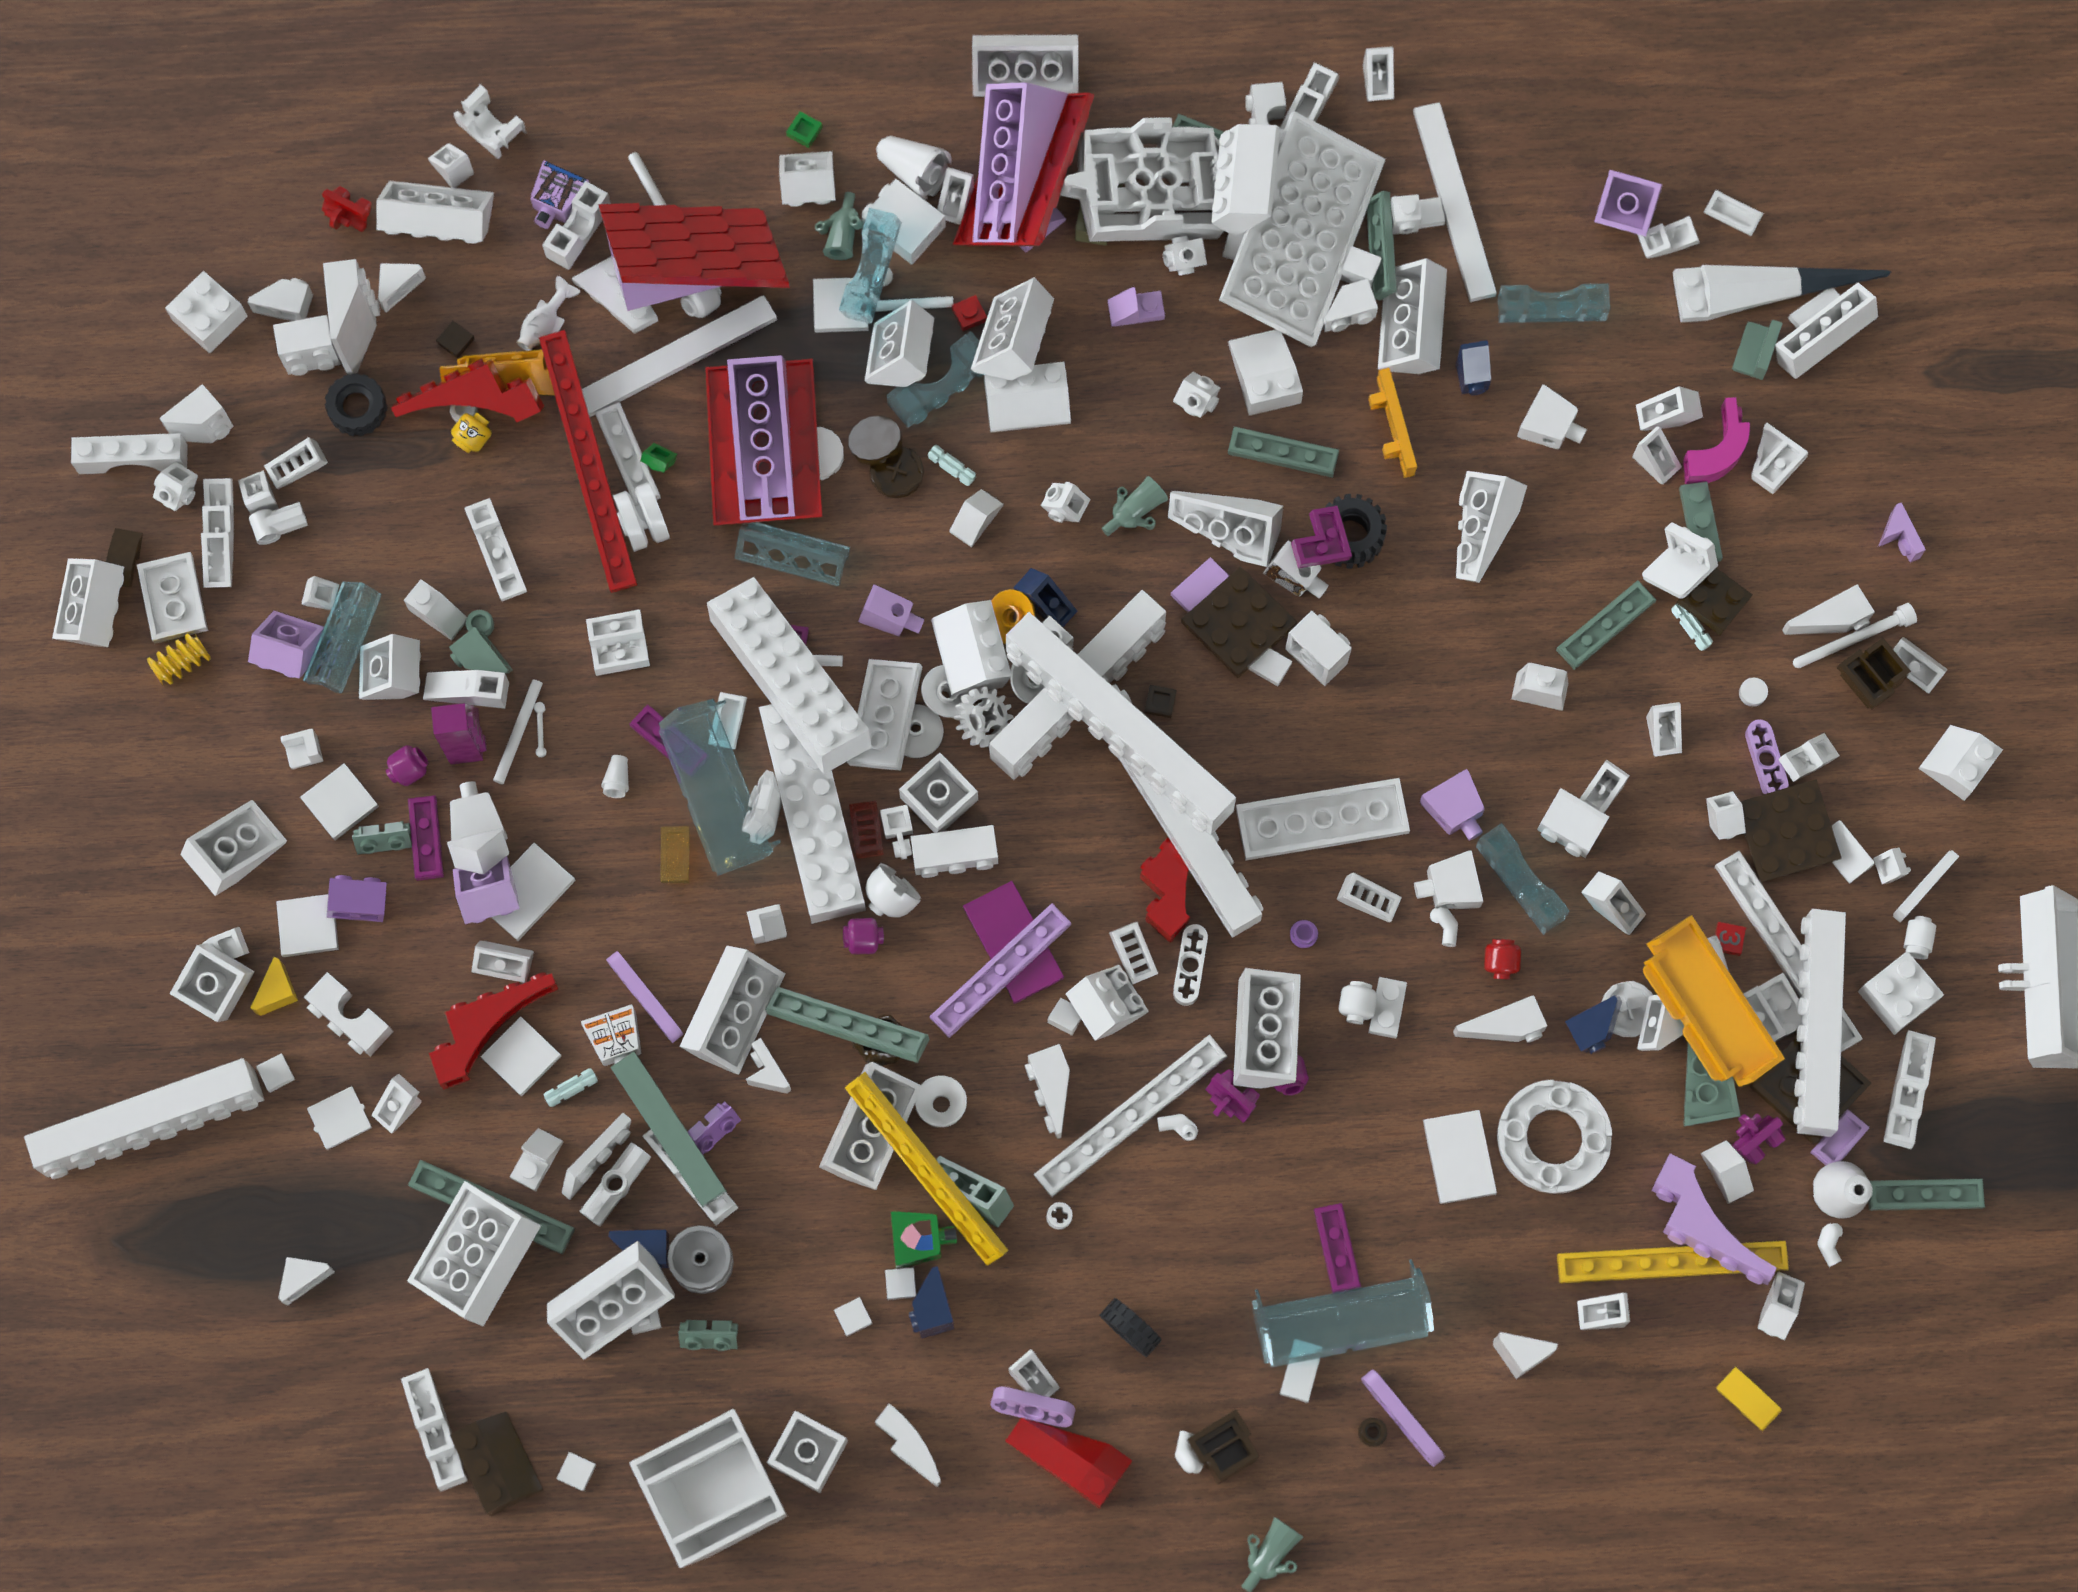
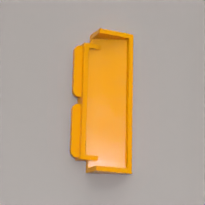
M1692 915L1647 943L1654 956L1643 962L1645 964L1643 973L1671 1017L1675 1020L1680 1019L1684 1024V1037L1713 1080L1724 1081L1733 1077L1740 1087L1754 1082L1785 1059Z

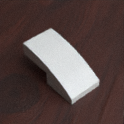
M1690 216L1667 226H1664L1662 223L1648 229L1646 236L1638 234L1647 259L1673 253L1700 243Z
M1825 733L1784 754L1778 760L1792 781L1795 782L1823 767L1840 755Z
M1297 1340L1294 1341L1280 1395L1308 1403L1322 1352L1321 1347Z

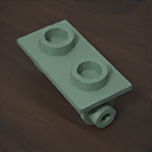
M404 821L384 824L385 831L380 832L379 825L359 826V829L354 830V835H352L357 855L412 848L409 835L411 834L410 823H404Z
M686 1320V1322H680V1331H678L680 1348H687L689 1350L707 1348L719 1351L738 1349V1324L733 1323L732 1320H712V1330H706L707 1320Z

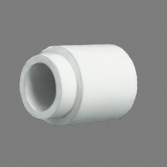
M1916 916L1915 920L1908 921L1904 948L1915 959H1928V955L1933 949L1937 926L1931 923L1932 919L1928 917Z

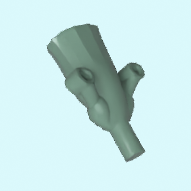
M852 192L845 193L843 206L839 211L833 213L830 219L819 221L815 225V229L820 234H826L831 227L823 253L824 256L833 260L852 258L855 229L864 227V222L859 218V213L853 208L855 194Z
M1149 476L1144 479L1128 498V491L1124 487H1119L1117 489V503L1113 506V519L1101 528L1105 535L1110 536L1120 526L1125 528L1140 526L1148 530L1154 529L1156 526L1154 518L1147 517L1142 519L1141 517L1158 505L1168 501L1166 493Z
M1274 1517L1259 1550L1257 1547L1259 1538L1254 1534H1250L1247 1541L1250 1548L1248 1564L1251 1573L1241 1587L1248 1592H1252L1260 1579L1274 1578L1279 1573L1295 1572L1297 1565L1293 1561L1288 1560L1282 1565L1280 1563L1304 1537L1276 1517ZM1256 1538V1542L1252 1543L1251 1539ZM1289 1564H1293L1292 1569L1288 1568Z

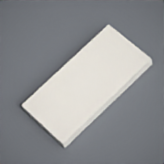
M869 659L857 714L869 729L872 748L848 760L847 763L850 766L901 771L923 667L920 663Z

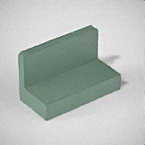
M1772 320L1769 327L1748 322L1732 370L1763 380L1782 322Z

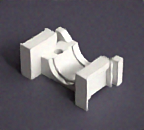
M479 84V87L464 102H461L466 113L462 115L459 111H456L454 116L458 125L499 159L502 156L500 148L503 145L508 149L507 144L521 130L525 134L527 132L524 122L517 116L508 124L500 123L488 110L487 105L491 102L488 92Z

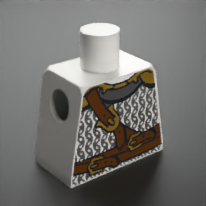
M1289 540L1277 552L1263 572L1264 575L1299 597L1308 590L1317 598H1320L1329 586L1317 577L1321 570L1320 565L1298 569Z

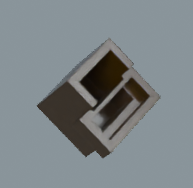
M1884 638L1874 643L1864 653L1859 649L1837 666V669L1841 672L1840 676L1867 709L1870 708L1871 710L1895 693V689L1904 682L1911 672Z
M1236 1409L1186 1440L1200 1464L1207 1466L1217 1485L1256 1462L1259 1458L1257 1451L1248 1438L1251 1436V1433Z

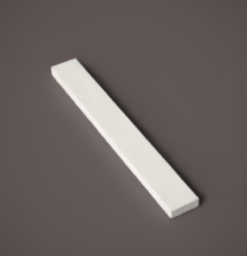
M1440 102L1414 108L1413 113L1438 197H1441L1445 221L1469 302L1495 297L1496 289Z
M763 295L583 388L590 417L594 416L596 411L621 402L777 321V317L765 296Z
M1738 851L1717 863L1715 868L1799 997L1802 998L1803 988L1799 987L1800 972L1804 971V961L1800 960L1801 944L1742 853ZM1843 1008L1841 1052L1863 1039Z
M1208 1035L1034 1174L1035 1178L1051 1197L1055 1196L1223 1062L1227 1055L1211 1035Z

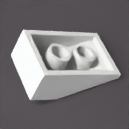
M1276 329L1228 341L1249 416L1301 403L1303 395L1302 386L1282 332Z
M251 800L189 837L185 842L181 856L216 896L239 882L286 844L287 840L257 804Z

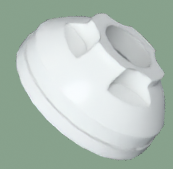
M935 1076L921 1084L922 1089L915 1105L919 1116L926 1123L935 1127H948L955 1124L963 1116L967 1106V1097L962 1085L958 1081L947 1076ZM938 1097L947 1098L950 1102L949 1109L945 1112H937L933 1108L934 1100Z

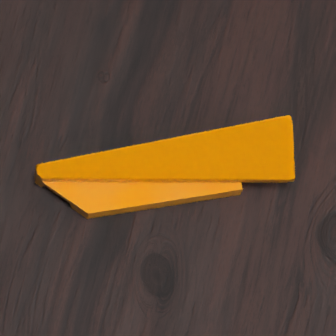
M542 349L463 356L457 359V365L441 366L439 368L442 382L445 380L443 376L458 369L462 373L468 370V365L476 360L483 359L486 362L492 359L506 388V384L513 379L521 377L522 380L530 377L538 394L555 395Z

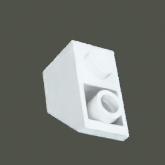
M1368 279L1341 287L1325 317L1323 326L1325 332L1331 330L1339 332L1346 329L1348 325L1355 323L1363 325L1376 318L1378 306Z

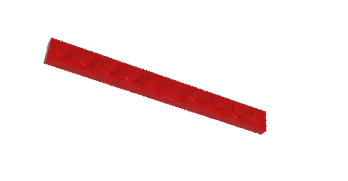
M565 330L539 337L610 592L613 593L637 586L567 333Z

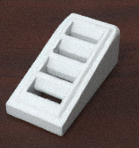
M308 437L264 465L275 487L280 489L321 468L328 461L318 443ZM308 451L311 452L313 459L309 458L307 454ZM298 456H301L304 462L302 466L297 459ZM288 461H290V462L292 463V465H293V467H294V469H295V470L292 471V472H291V470H290L288 464L286 463V462H288ZM279 466H281L286 475L283 478L277 470Z
M1353 872L1345 878L1337 900L1390 923L1402 897ZM1355 885L1357 886V889L1353 896L1350 893L1353 889V886ZM1365 889L1368 891V893L1365 897V900L1362 901L1360 898ZM1374 895H1379L1375 906L1370 905ZM1386 898L1389 899V903L1384 912L1380 909Z
M1133 922L1109 932L1132 984L1158 974L1138 922ZM1133 933L1134 938L1125 942L1121 941L1120 937ZM1135 943L1138 944L1139 948L1126 953L1124 948ZM1142 953L1143 959L1130 963L1129 958ZM1147 964L1148 969L1136 974L1134 973V968Z

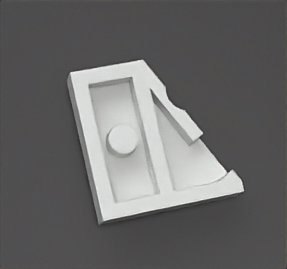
M1766 423L1752 472V480L1774 494L1808 457V451Z

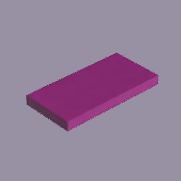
M1013 881L963 905V909L990 960L1033 921ZM1047 947L1005 988L1013 1003L1016 1004L1063 980L1064 976Z

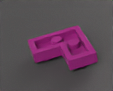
M1338 506L1312 510L1309 516L1315 536L1294 539L1291 543L1298 569L1349 560L1352 554Z

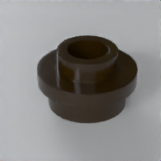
M1367 1418L1360 1424L1358 1435L1365 1445L1377 1447L1386 1440L1387 1427L1378 1418ZM1368 1428H1376L1378 1431L1377 1437H1369L1367 1434Z

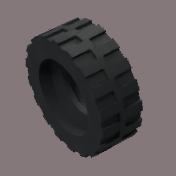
M353 373V375H344L342 378L335 380L332 386L330 385L325 396V409L335 428H338L344 434H349V436H364V434H370L374 432V429L381 426V422L386 417L387 404L380 385L373 378L370 379L367 375ZM352 393L364 394L369 400L367 412L359 417L347 415L343 410V402L348 395Z
M1114 1298L1099 1315L1121 1338L1146 1358L1162 1341L1161 1337L1144 1320L1117 1298Z

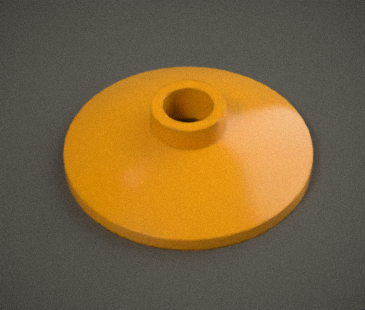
M1004 590L991 600L1004 644H1006V634L1028 612L1035 617V610L1031 600L1021 591ZM1016 613V614H1017V619H1016V621L1014 622L1013 616H1014V614Z

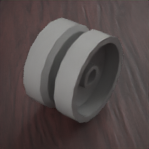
M699 1225L687 1228L675 1237L669 1248L668 1262L670 1270L679 1284L690 1292L699 1294L715 1292L725 1285L732 1275L734 1265L732 1250L723 1235L711 1227ZM705 1255L706 1258L703 1263L699 1264L695 1261L696 1258L701 1259Z

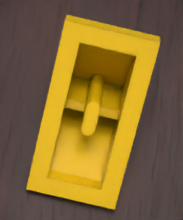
M275 957L251 1005V1009L255 1014L260 1016L298 1001L285 965L280 959Z

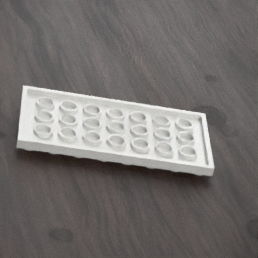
M1295 111L1291 113L1278 145L1272 216L1245 231L1219 300L1310 347L1316 345L1325 317L1341 279L1342 268L1355 242L1385 159Z

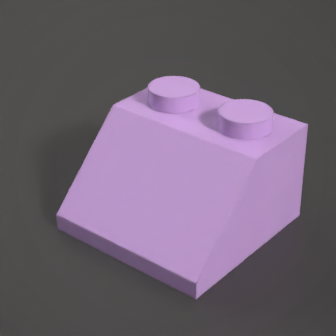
M1610 170L1594 222L1646 236L1663 184Z
M273 611L252 633L248 662L256 664L263 669H271L283 673L287 677L300 678L312 663L325 627Z
M507 856L484 875L457 868L453 869L455 896L465 924L479 923L496 915H508L514 910L519 909L518 895Z

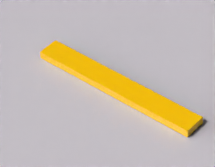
M862 1073L844 1087L984 1263L988 1266L1003 1256L1008 1249L867 1073Z
M1786 1241L1741 1243L1759 1258L1775 1266V1271H1787L1789 1269ZM1690 1246L1557 1254L1559 1283L1742 1273L1738 1270L1731 1271L1721 1266L1720 1261L1712 1257L1705 1258L1698 1255L1694 1248Z

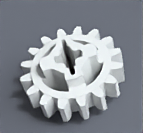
M982 687L978 690L972 689L969 691V695L966 694L960 697L963 703L955 706L960 711V714L954 716V719L960 720L961 723L956 729L964 730L965 733L962 739L971 738L970 745L972 746L980 744L981 748L988 747L989 743L1008 725L1007 721L1014 718L1013 715L1007 714L1011 704L1004 705L1003 701L1006 697L1004 695L996 697V689L989 691L987 687ZM982 700L978 705H973L975 701ZM990 729H994L990 735H985Z

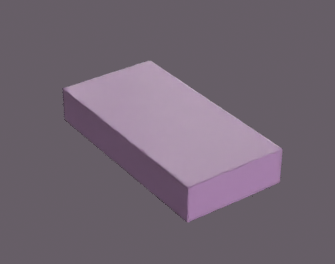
M1210 557L1171 592V596L1188 613L1228 578L1229 575Z
M1847 1109L1838 1119V1131L1832 1137L1824 1136L1810 1153L1824 1165L1842 1161L1870 1127Z

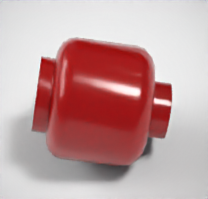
M1492 939V943L1485 947V970L1494 973V979H1510L1511 974H1516L1521 969V947L1515 944V940Z

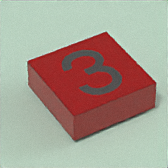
M1722 922L1717 923L1715 935L1720 940L1723 953L1737 956L1742 954L1746 927Z

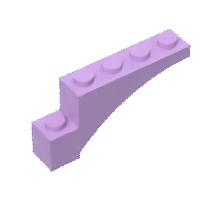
M1669 1154L1652 1188V1191L1661 1200L1677 1203L1663 1233L1667 1234L1668 1238L1674 1243L1686 1244L1694 1248V1251L1702 1257H1712L1720 1261L1721 1266L1728 1270H1738L1746 1274L1747 1279L1756 1284L1764 1283L1768 1285L1776 1267L1759 1258L1743 1246L1716 1217L1704 1198L1694 1174L1696 1166Z

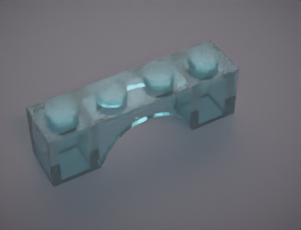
M873 208L868 210L862 230L863 248L859 267L852 281L846 284L839 311L846 318L872 324L902 224L893 213Z
M1609 283L1581 284L1572 290L1557 293L1539 292L1530 288L1529 285H1501L1498 295L1499 323L1606 321L1610 311Z
M971 331L950 346L952 365L945 377L931 384L914 382L907 387L898 386L887 394L889 407L908 428L913 424L921 423L927 417V413L936 407L938 409L948 401V397L954 392L959 393L969 385V381L975 376L980 377L984 375L976 373L971 369L980 342Z
M1502 823L1479 838L1476 848L1543 935L1566 919L1570 912L1555 891L1545 886L1532 872L1521 854L1518 843Z

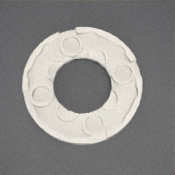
M1544 1080L1523 1088L1509 1101L1499 1121L1497 1138L1499 1151L1505 1165L1520 1182L1540 1192L1560 1194L1584 1187L1600 1173L1610 1155L1612 1129L1605 1109L1589 1091L1571 1082ZM1546 1110H1559L1569 1114L1576 1120L1581 1129L1582 1144L1579 1152L1572 1160L1563 1164H1549L1541 1161L1532 1153L1527 1143V1130L1530 1122L1536 1115Z

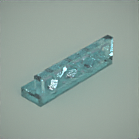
M757 522L744 523L739 530L734 559L839 586L844 564L849 557L850 547ZM744 541L754 543L760 552L754 555L742 552ZM772 549L780 550L786 559L780 562L774 561L768 552ZM798 556L807 557L812 566L806 569L800 568L794 559ZM824 563L837 565L835 577L824 574L820 566Z
M342 582L303 681L308 684L323 685L335 693H343L382 596L381 593L362 582ZM352 590L350 597L347 599L349 591ZM321 666L318 676H315L318 668Z

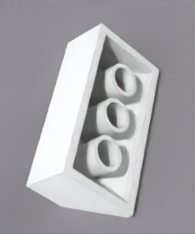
M973 35V96H985L986 84L1030 83L1065 93H1078V35Z
M1238 124L1221 134L1211 223L1235 237L1272 216L1280 127L1277 125Z
M389 181L377 199V230H383L387 234L409 233L414 237L436 236L440 240H452L454 238L463 239L467 243L482 242L488 232L494 193Z
M1426 258L1395 267L1397 291L1383 299L1378 359L1379 370L1390 368L1391 372L1422 374L1440 369L1447 269Z
M1035 277L994 297L971 369L974 372L1013 380L1020 376L1028 375L1034 369L1035 359L1040 350V343L1045 333V327L1054 298Z
M726 946L679 1047L704 1061L739 1075L752 1047L751 1043L755 1041L767 1015L765 1009L776 988L780 987L785 973L747 949Z
M1250 968L1244 969L1238 983L1233 1085L1267 1088L1295 1083L1301 975Z
M874 1062L866 1064L862 1073H867L904 1121L907 1122L922 1086ZM850 1097L819 1167L845 1180L876 1190L894 1149L852 1097Z
M637 1241L547 1303V1323L583 1359H586L673 1299L675 1295L656 1259Z

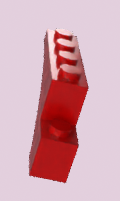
M479 359L468 365L469 369L462 373L458 369L443 376L445 380L436 384L433 380L420 386L421 391L412 395L409 391L396 397L397 402L391 409L395 417H399L409 412L429 407L446 405L473 406L513 417L517 423L541 412L544 404L530 377L522 380L521 377L513 379L506 384V388L492 359L486 362L483 359Z
M1168 837L1160 845L1159 849L1161 851L1155 858L1152 856L1148 857L1141 865L1140 879L1161 897L1160 900L1155 898L1146 908L1148 912L1146 914V922L1171 943L1189 924L1190 916L1186 914L1185 908L1186 881L1189 869Z
M545 972L536 974L530 978L531 981L523 984L519 982L511 983L504 987V991L493 994V992L484 993L477 997V1001L469 1004L466 1002L454 1004L450 1007L451 1010L445 1012L455 1044L451 1045L449 1042L440 1044L434 1048L435 1051L429 1053L439 1085L443 1090L470 1080V1070L480 1052L494 1033L508 1019L540 997L558 990L552 973L548 975Z

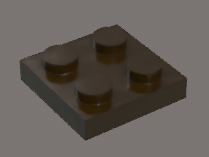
M1715 568L1685 598H1679L1676 603L1717 634L1721 635L1753 594Z

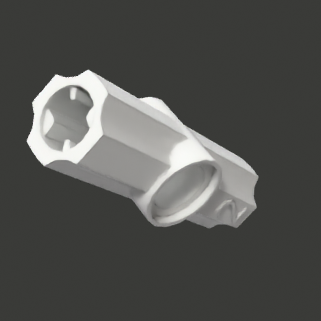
M630 1143L611 1170L603 1175L602 1182L580 1210V1213L593 1223L601 1226L620 1199L628 1194L631 1184L651 1159V1156L637 1145ZM614 1178L623 1180L622 1187L617 1191H612L608 1188L609 1182Z

